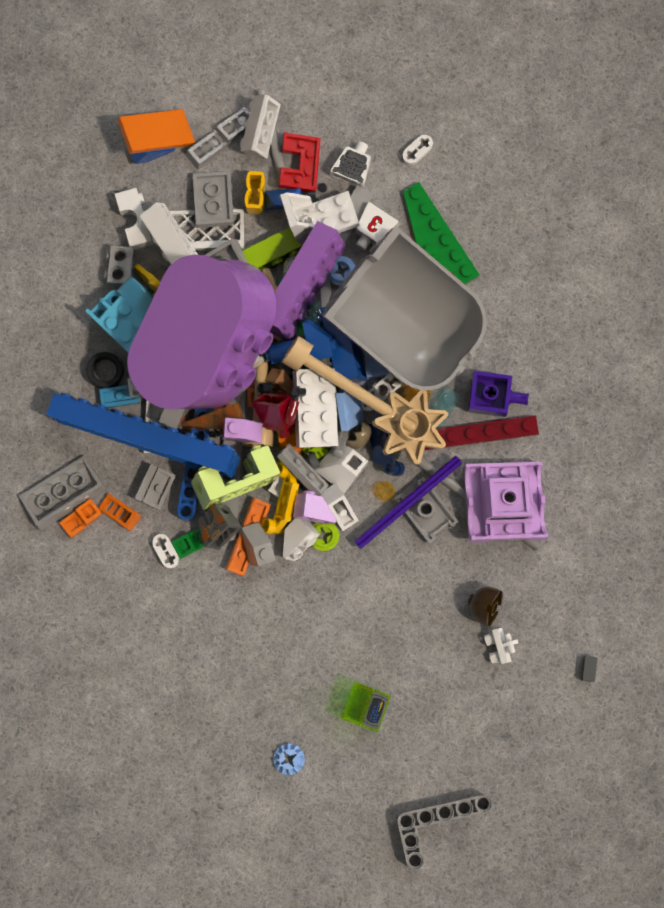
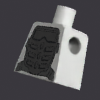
M358 141L355 149L346 147L332 167L330 176L355 187L360 185L364 188L371 162V156L365 154L368 145Z

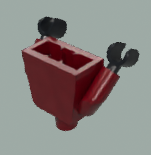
M271 383L258 384L257 391L260 395L252 402L256 414L259 416L265 429L277 431L280 438L288 437L290 435L289 428L296 423V413L300 403L298 399L306 395V388H300V386L293 387L291 389L293 399H291L287 395L271 394Z

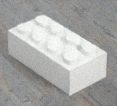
M299 369L297 372L294 370L293 387L300 386V388H306V395L298 399L300 403L295 423L296 448L338 446L335 384L311 369Z

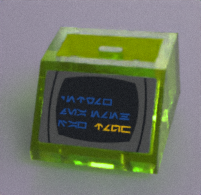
M354 682L341 719L378 733L391 695Z

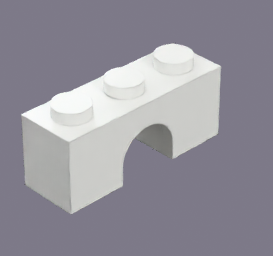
M137 188L116 193L115 197L121 216L131 214L137 217L136 224L125 229L129 246L134 247V250L152 246L153 236L150 231L144 228L142 225L143 220L140 217L145 212L142 204H145L143 194H138Z

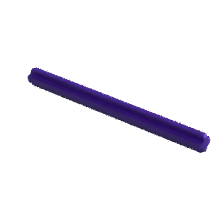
M457 456L450 459L355 540V544L362 549L462 464L461 460Z

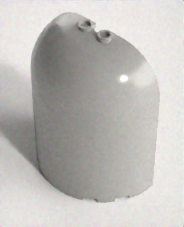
M394 226L385 234L386 238L383 237L370 249L369 252L371 254L362 258L334 293L333 297L335 299H331L327 303L322 316L403 384L417 390L437 389L449 383L456 375L459 376L465 369L463 366L465 360L470 361L477 352L475 350L481 343L486 331V313L482 302L472 290L397 226Z

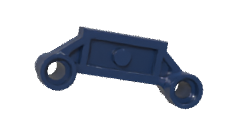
M376 411L377 414L374 419L382 417L383 415ZM369 424L372 430L370 442L373 462H377L384 472L391 476L399 477L403 475L405 471L404 464L400 461H394L392 453L389 455L383 454V448L389 434L376 428L373 424Z

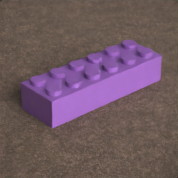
M319 221L316 222L275 291L276 317L270 333L286 341H289L296 334L297 326L306 317L307 309L310 304L315 302L316 294L325 285L326 277L329 272L334 270L338 257L344 253L345 243L337 229Z

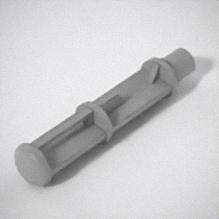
M341 426L338 431V446H334L332 452L338 458L344 455L350 431H342Z

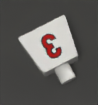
M368 202L359 221L360 226L356 227V234L361 236L356 246L365 251L370 243L375 245L383 237L386 238L385 234L394 226L398 227L399 221Z

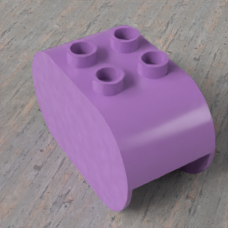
M204 255L185 256L171 264L158 286L128 353V372L133 385L142 397L153 405L164 409H210L229 403L241 392L242 388H248L256 376V369L253 368V365L258 355L264 354L273 341V334L270 333L276 317V297L267 277L258 268L244 261H219Z

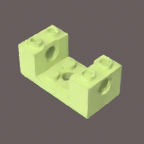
M258 445L251 449V452L246 455L247 459L243 461L248 474L242 477L243 480L238 482L232 480L224 485L217 470L208 467L198 469L199 472L194 475L195 477L191 484L202 509H208L213 504L226 502L273 483L279 476L280 471L269 446L261 447V445Z

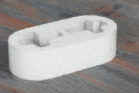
M421 135L403 152L402 158L404 163L409 166L417 164L432 149V138L428 135ZM421 141H428V147L423 146L421 149H419V147L421 146ZM416 151L417 153L414 155V160H408L407 153L413 154Z
M164 534L156 535L153 538L152 544L162 564L169 569L175 568L179 563V556L170 539ZM159 538L162 540L166 539L167 541L164 543L166 547L164 551L161 546L156 545ZM169 552L171 557L175 556L174 564L172 565L165 562L167 560L165 553Z

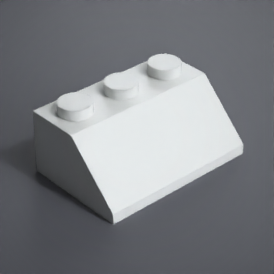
M269 95L254 96L253 101L249 105L250 114L245 122L244 137L240 142V151L246 155L268 158L281 105Z

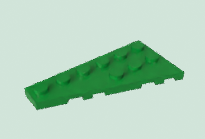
M420 182L403 191L416 243L448 271L454 273V276L466 285L479 277L480 274Z

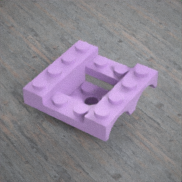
M542 462L466 464L463 467L469 543L524 539L526 541H541L548 538L544 522L545 495L542 492L541 486ZM511 493L514 496V502H507L504 495ZM524 517V519L490 520L491 518Z

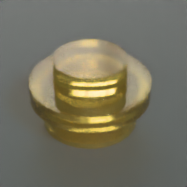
M381 482L376 488L377 497L383 501L392 499L395 494V488L390 482Z

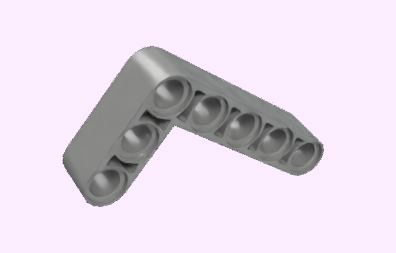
M480 794L400 813L397 818V825L408 867L418 870L424 864L417 828L486 813L492 808L491 798ZM481 798H486L488 801V806L485 809L478 807V800ZM466 802L469 805L467 813L459 812L458 807L460 803ZM442 807H448L450 810V814L446 818H442L439 815V810ZM423 811H428L431 815L428 822L420 820V814ZM405 815L410 816L412 820L411 824L407 827L402 826L400 823L401 818ZM409 835H413L416 838L413 846L405 844V838ZM412 855L420 857V863L416 866L409 863Z

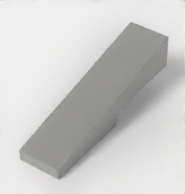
M243 107L219 124L215 131L187 150L186 157L197 169H200L245 131V122L250 114L248 109Z

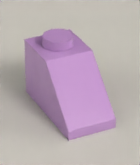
M225 418L222 440L261 443L263 423L246 419Z
M304 491L303 494L296 495L293 518L322 524L336 523L334 514L322 496L315 495L313 491Z

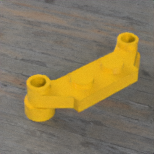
M282 462L277 463L280 471L278 477L283 478L274 518H265L261 524L264 532L270 535L273 533L281 535L284 532V526L287 522L291 521L294 513L295 497L298 494L299 488L296 477Z

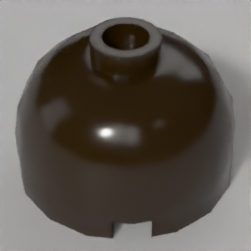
M488 586L477 590L475 594H471L468 599V605H470L469 610L472 618L484 626H491L498 615L497 607L502 604L503 592Z

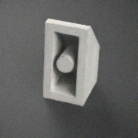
M336 484L327 488L320 495L334 514L336 522L342 531L358 522L346 497Z

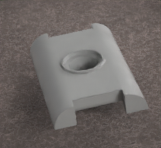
M422 477L417 481V484L420 486L426 479ZM434 489L429 491L405 512L429 544L436 541L435 536L450 525L453 528L458 523V520ZM399 494L394 499L399 503L405 497ZM430 506L432 508L431 513L423 514L421 512L422 507Z

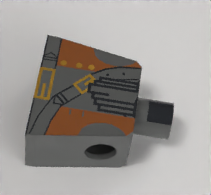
M213 504L210 508L205 509L206 512L199 518L198 523L204 546L219 550L242 527L228 506Z

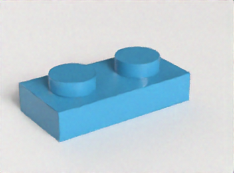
M128 385L99 389L101 405L107 408L140 404V398H130Z

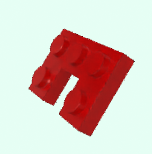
M284 132L281 152L300 156L298 170L280 168L279 188L316 192L321 138Z

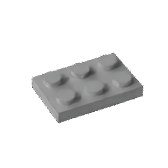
M230 171L193 174L196 228L234 225Z

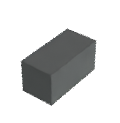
M584 656L581 681L595 682L598 657Z

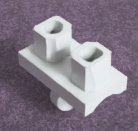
M502 628L494 629L491 633L484 636L487 646L496 644L498 650L489 653L491 663L505 664L512 662L510 654L515 652L514 645L519 643L518 639L512 641L510 634L504 636Z

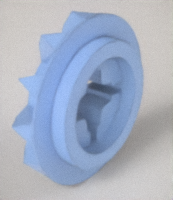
M345 256L338 257L334 270L329 272L327 276L331 283L338 286L342 284L355 267L354 262ZM338 264L342 269H347L344 272V278L341 274H335L338 271Z
M288 743L281 745L275 751L273 761L280 773L293 775L302 769L305 757L300 747ZM284 752L289 756L296 754L292 760L294 767L289 763L281 764L286 759Z

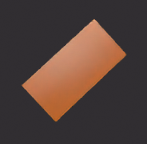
M183 109L121 116L117 119L130 154L186 147L196 143Z

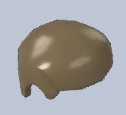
M365 421L358 424V430H350L346 442L347 446L353 449H362L369 443L372 430Z

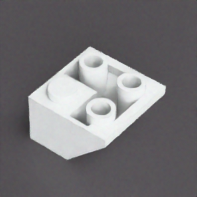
M347 445L345 446L343 457L340 458L332 454L334 447H332L319 463L320 467L315 469L319 475L332 485L336 484L343 494H345L368 465V460Z

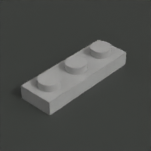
M290 444L285 446L277 457L302 482L308 491L315 492L317 496L322 495L328 484Z

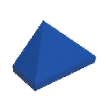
M301 189L265 191V210L284 209L280 195L287 192L301 195Z

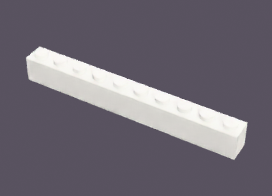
M156 202L140 215L143 220L142 225L146 230L150 231L153 236V242L160 246L163 251L162 255L168 262L173 264L182 257L198 255L164 203ZM264 354L258 355L253 368L258 367L267 360Z

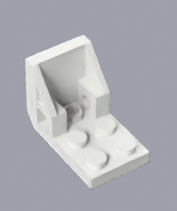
M349 191L312 203L310 196L289 192L280 195L290 228L298 244H304L317 221L337 229L339 233L360 226Z

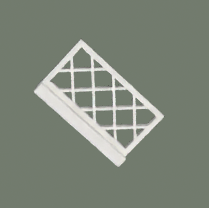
M233 209V215H240V220L235 225H230L232 228L226 233L219 229L220 226H216L207 234L200 228H196V225L191 221L195 216V210L170 211L172 216H181L184 219L179 225L181 229L187 223L194 228L188 235L185 232L184 234L198 255H206L229 241L231 238L228 236L234 230L240 234L238 242L242 250H245L244 209ZM197 231L204 236L200 241H194L191 238ZM215 231L222 235L219 240H212L210 236Z

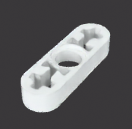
M389 373L368 392L374 391L375 395L384 401L390 393L396 391L403 383L398 380L392 384L395 388L392 389L391 385L385 381L388 378L390 382L394 378ZM383 384L388 387L386 395L378 393L379 385ZM362 402V408H363V410H365V411H372V410H374V409H372V408L369 407V406H365L364 403Z

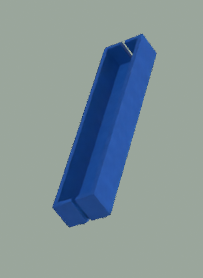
M61 392V395L54 393L46 414L57 423L199 469L201 467H208L217 470L221 476L230 479L234 478L241 458L231 446L222 444L220 447L210 439L204 438L202 441L196 438V435L188 432L183 435L175 428L168 426L165 429L157 422L150 421L147 423L135 415H132L130 418L122 411L114 409L112 412L106 406L100 404L95 406L82 398H79L77 401L71 395Z

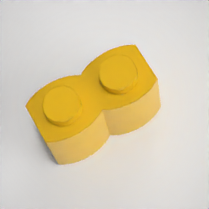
M249 171L246 177V211L248 214L261 215L264 210L263 195L266 189L264 173Z

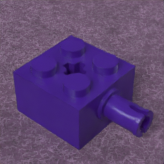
M474 371L468 412L506 417L510 403L528 405L529 393L512 392L511 375ZM488 391H492V398L488 397Z

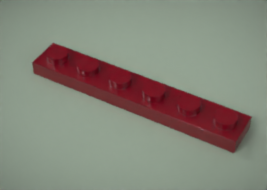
M536 415L436 429L446 443L444 448L539 435ZM425 447V451L434 450V448Z

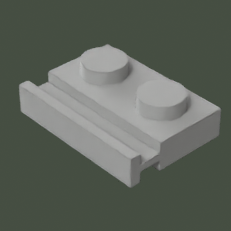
M149 464L134 499L160 510L176 475L153 464Z

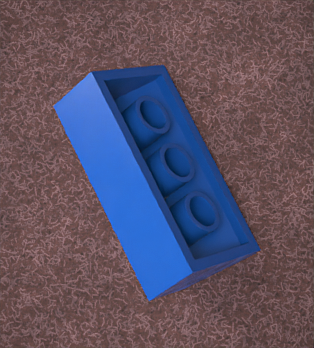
M325 307L320 308V322L337 342L336 353L333 357H329L333 368L354 383L368 381L361 348L322 316Z

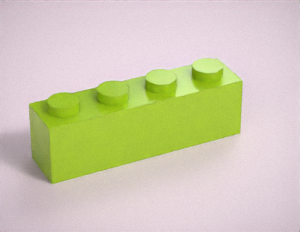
M288 227L243 250L247 262L263 272L264 269L272 265L273 267L279 266L288 257L297 256L302 246L297 243L291 228Z

